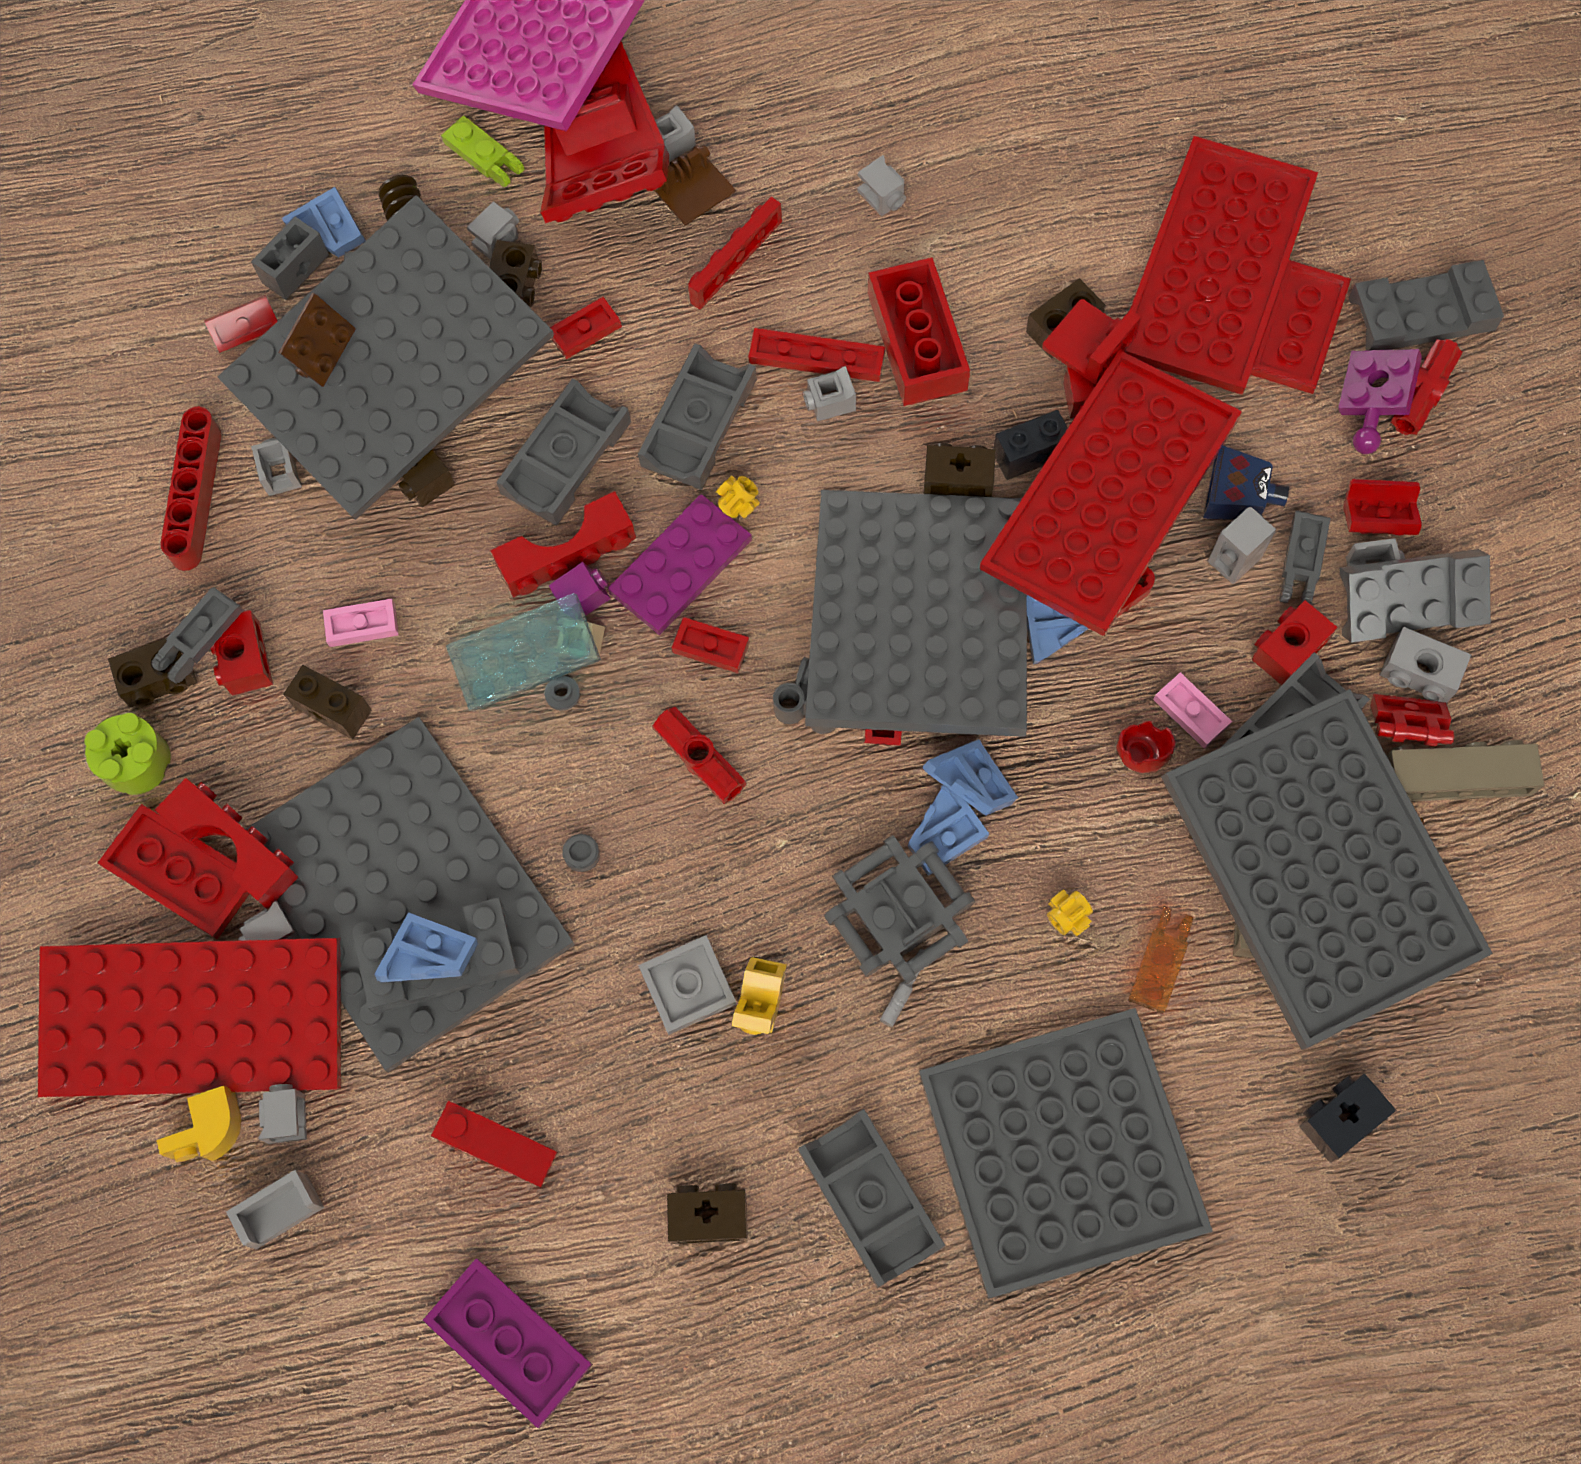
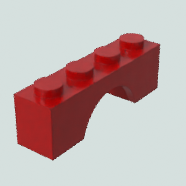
M614 491L584 505V520L580 530L572 539L563 544L549 547L539 546L531 543L521 535L490 551L498 570L514 598L518 595H528L534 592L539 585L549 580H557L582 562L590 565L596 562L603 554L612 550L624 549L631 541L636 539L633 523Z
M185 778L159 804L155 811L191 842L210 835H221L232 839L237 851V863L232 879L266 909H269L273 902L277 901L297 880L298 876L290 869L294 862L280 849H277L274 853L268 850L264 845L269 840L253 826L248 830L244 829L239 824L243 817L227 803L221 809L213 802L217 795L203 782L195 786Z

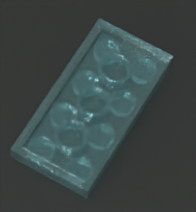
M575 593L446 645L469 711L473 712L601 660L578 595Z

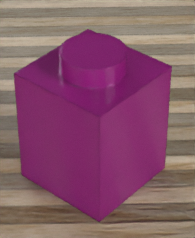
M583 562L548 585L564 613L577 621L611 599L605 590V587L609 584L598 568L592 570Z

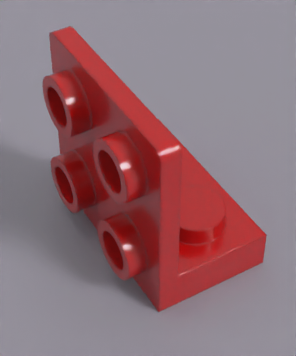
M1081 299L1043 342L1042 349L1096 385L1119 350L1124 352L1136 338L1142 316L1130 309L1122 319L1117 317L1114 320L1084 299Z

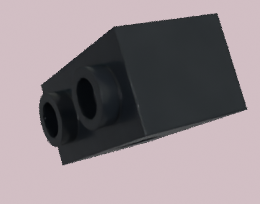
M1059 410L996 433L993 449H996L995 459L1006 480L1044 466L1068 429Z
M1366 1074L1361 1075L1355 1080L1348 1075L1332 1088L1336 1096L1325 1104L1322 1099H1319L1303 1112L1308 1119L1299 1127L1329 1163L1342 1157L1397 1111ZM1347 1109L1351 1114L1347 1117L1346 1121L1342 1122L1338 1116L1341 1115L1342 1110Z

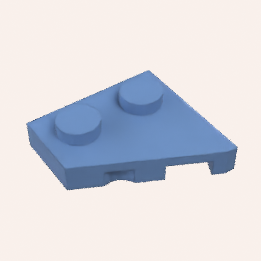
M335 187L282 218L283 222L287 225L296 216L320 233L327 251L338 258L366 241Z
M1027 596V631L1033 664H1039L1089 629Z
M979 739L929 759L922 767L926 773L985 816L1012 805L1018 798Z
M942 785L934 802L925 813L920 826L915 830L908 842V848L915 854L922 846L933 842L939 849L938 856L946 865L987 839L989 832L969 804ZM926 863L921 865L928 876L933 873Z
M408 912L374 975L377 981L380 982L462 976L478 945L477 939Z

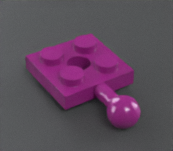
M1419 349L1351 351L1338 409L1341 415H1365L1363 428L1359 429L1353 436V446L1357 452L1371 454L1379 448L1381 437L1377 431V425L1380 415H1409L1422 359ZM1388 378V381L1381 387H1372V384L1377 379Z

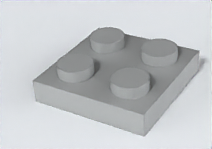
M707 935L638 965L668 1035L737 1005Z

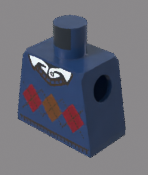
M1222 446L1213 461L1203 518L1235 520L1248 507H1252L1262 516L1266 503L1279 506L1286 505L1289 486L1270 483L1273 468L1270 462Z

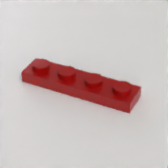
M770 197L763 205L757 206L748 222L743 227H738L731 235L730 241L722 249H718L713 253L707 266L701 272L697 271L691 277L688 283L690 304L701 310L782 223V210L779 201Z
M754 328L748 358L750 364L819 374L835 372L846 366L850 378L880 382L885 346Z

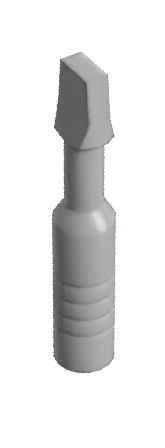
M920 949L916 955H918L924 950ZM916 979L909 984L903 981L898 985L880 1018L882 1023L893 1027L913 991L912 985Z

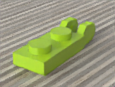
M464 115L441 135L445 145L484 176L492 178L502 187H507L511 183L506 172L500 169L503 164L518 175L525 170L522 162L510 151L508 152L506 148Z

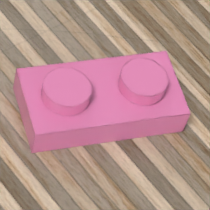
M392 598L323 610L326 642L329 647L399 635L395 603Z
M1181 672L1163 687L1153 699L1204 749L1232 723Z

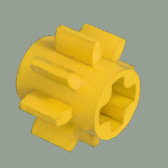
M731 475L716 490L721 496L718 500L719 508L731 518H737L741 515L745 519L760 504L755 498L759 493L757 486L744 476H739L736 480Z
M1063 889L1050 899L1051 902L1048 905L1052 910L1047 913V917L1054 928L1062 935L1072 931L1077 937L1092 923L1088 916L1093 913V909L1087 899L1078 891L1068 895Z

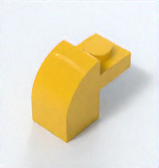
M754 957L750 958L744 973L741 996L733 1015V1027L741 1028L743 1032L753 1035L773 1032L787 964Z
M221 1086L188 1097L187 1102L193 1128L156 1140L159 1154L174 1159L175 1162L186 1161L198 1156V1150L201 1157L211 1161L222 1157L233 1147L241 1129V1114L235 1092H231V1089L226 1086Z

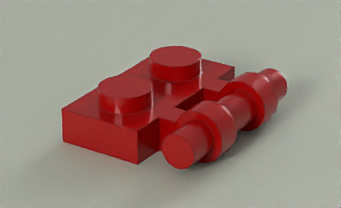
M1373 694L1370 707L1374 721L1378 723L1377 736L1390 737L1393 742L1403 743L1407 739L1423 741L1424 745L1436 747L1438 743L1452 745L1454 731L1449 730L1452 719L1446 702Z

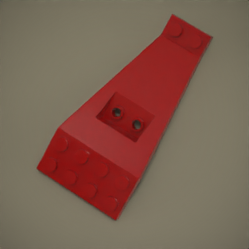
M620 41L568 130L564 131L544 126L546 186L540 213L545 224L552 221L564 222L575 213L583 210L586 212L595 211L606 202L612 200L617 202L629 199L635 192L644 189L646 191H653L660 188L664 182H667L669 153L624 46Z

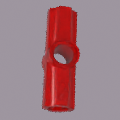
M1437 339L1432 345L1422 367L1419 368L1409 415H1394L1390 422L1395 426L1396 431L1404 435H1417L1422 429L1432 407H1436L1450 382L1448 378L1463 353L1456 342L1449 339Z
M675 706L665 710L658 716L652 725V729L685 763L687 770L696 775L723 804L732 801L741 793L747 784L746 781L714 748L712 741L705 735H702ZM696 750L708 752L707 757L700 761L691 759L690 755Z

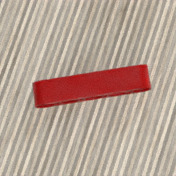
M200 406L188 409L181 419L160 542L161 549L174 567L182 571L196 568L202 559L221 443V430L210 412ZM196 485L194 489L187 491L190 487ZM191 516L189 520L182 522L184 518ZM186 547L183 552L177 553L180 548Z

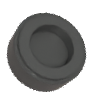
M577 834L570 837L563 846V858L567 866L576 872L589 871L599 861V847L596 841L586 834Z

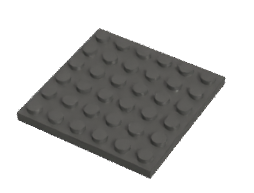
M1136 1008L919 1070L922 1086L988 1299L1213 1232Z

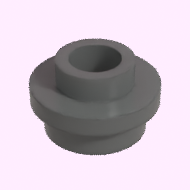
M558 676L548 682L545 687L544 696L551 708L565 711L577 704L580 698V689L572 678ZM560 688L568 689L567 694L562 697L557 696L556 691Z

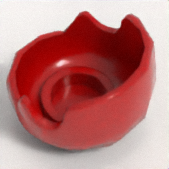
M1146 721L1139 725H1129L1122 730L1118 737L1116 750L1126 767L1138 773L1150 774L1157 772L1169 762L1174 753L1176 741L1169 728L1166 727L1160 730L1154 727L1151 721Z

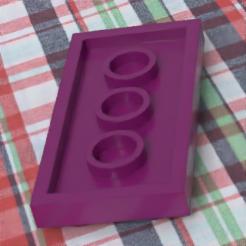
M700 494L608 587V592L660 636L752 541V535Z
M477 1258L423 1319L437 1335L537 1428H540L593 1365Z

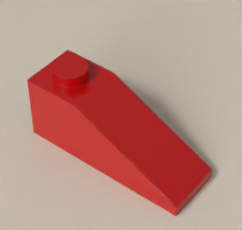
M450 1101L447 1102L431 1134V1137L447 1146L542 1188L558 1153Z

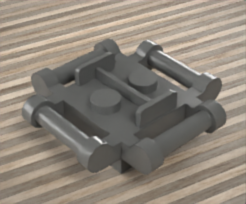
M891 835L883 841V846L845 872L840 870L832 875V878L847 900L831 908L825 913L824 917L829 925H835L862 964L859 968L865 977L872 975L888 963H891L905 983L909 984L916 979V973L954 947L961 948L968 943L965 934L953 919L970 908L976 901L970 892L965 893L938 856L939 849L933 842L925 844L915 854L908 857L894 835ZM893 856L898 863L896 867H891L866 884L862 890L856 892L852 886L854 882ZM924 863L927 864L953 900V903L944 908L917 870ZM853 912L856 913L882 952L875 956L871 953L847 918L848 915ZM943 928L948 933L908 962L902 958Z

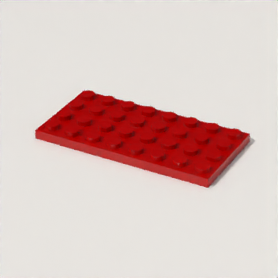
M1193 136L1130 308L1142 317L1136 338L1124 352L1155 368L1243 395L1319 172Z
M1119 350L980 563V570L1105 636L1237 424L1242 411Z
M340 938L40 946L38 1097L203 1093L221 1086L230 1088L231 1092L269 1091L270 1086L291 1084L293 1089L331 1090L341 1088Z

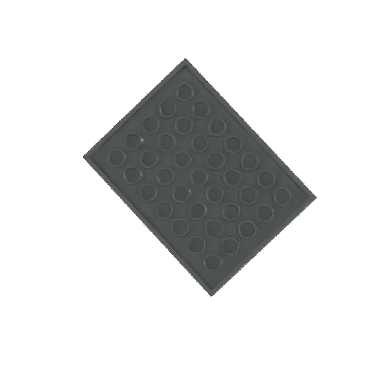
M416 195L228 366L218 378L356 520L554 336V333ZM312 292L356 328L324 387H321L310 377L304 378L295 372L297 367L278 353Z
M821 490L805 726L1026 737L1027 595L980 570L981 561L1022 498Z
M1351 689L1161 776L1301 1050L1309 1048L1493 954Z
M420 717L412 720L251 825L269 840L264 845L268 850L274 853L277 849H280L294 862L290 869L298 878L281 895L277 902L282 905L284 913L300 938H340L341 1002L380 1064L388 1073L575 945ZM500 898L504 904L507 930L520 974L374 1014L368 1009L353 937L388 927L392 930H397L401 927L408 912L427 920H433L462 912L463 907Z

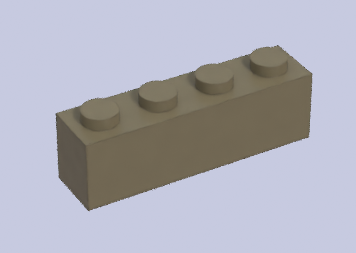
M1522 740L1506 741L1498 746H1487L1486 742H1473L1464 747L1451 748L1449 744L1441 743L1436 747L1430 746L1428 749H1415L1413 745H1402L1393 748L1387 755L1411 802L1533 796L1545 786L1538 744H1524Z

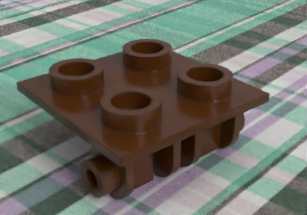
M696 145L686 156H679L677 162L671 161L670 166H668L667 182H664L660 188L653 190L684 226L736 192V189L708 159L710 152L705 145Z
M312 292L278 353L297 367L295 370L297 374L304 378L310 377L321 387H324L356 328Z

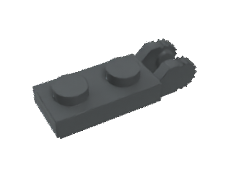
M1295 511L1282 573L1284 580L1281 587L1280 602L1288 603L1293 593V582L1298 580L1306 582L1301 595V603L1304 600L1309 604L1312 603L1315 586L1321 574L1330 525L1329 517Z
M215 587L211 588L167 637V642L152 661L153 667L158 671H163L176 659L177 653L180 651L183 655L172 666L168 677L176 684L183 681L193 670L194 663L197 664L243 612L241 606Z

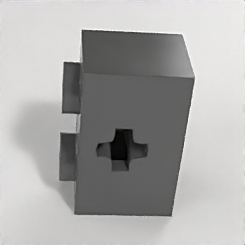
M295 216L251 263L262 284L286 300L329 256V253L320 233Z

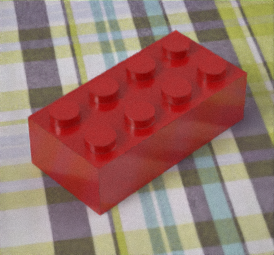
M933 257L868 272V297L903 406L968 391L970 368Z

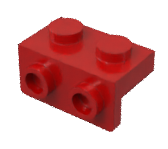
M1350 480L1343 504L1349 532L1393 534L1398 536L1419 535L1422 527L1417 507V499L1421 489L1419 482Z

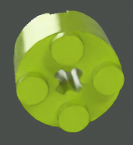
M125 713L112 716L101 722L85 736L86 762L90 770L110 788L129 795H139L154 789L165 777L164 772L167 764L170 765L171 760L170 748L165 739L149 723L137 715Z

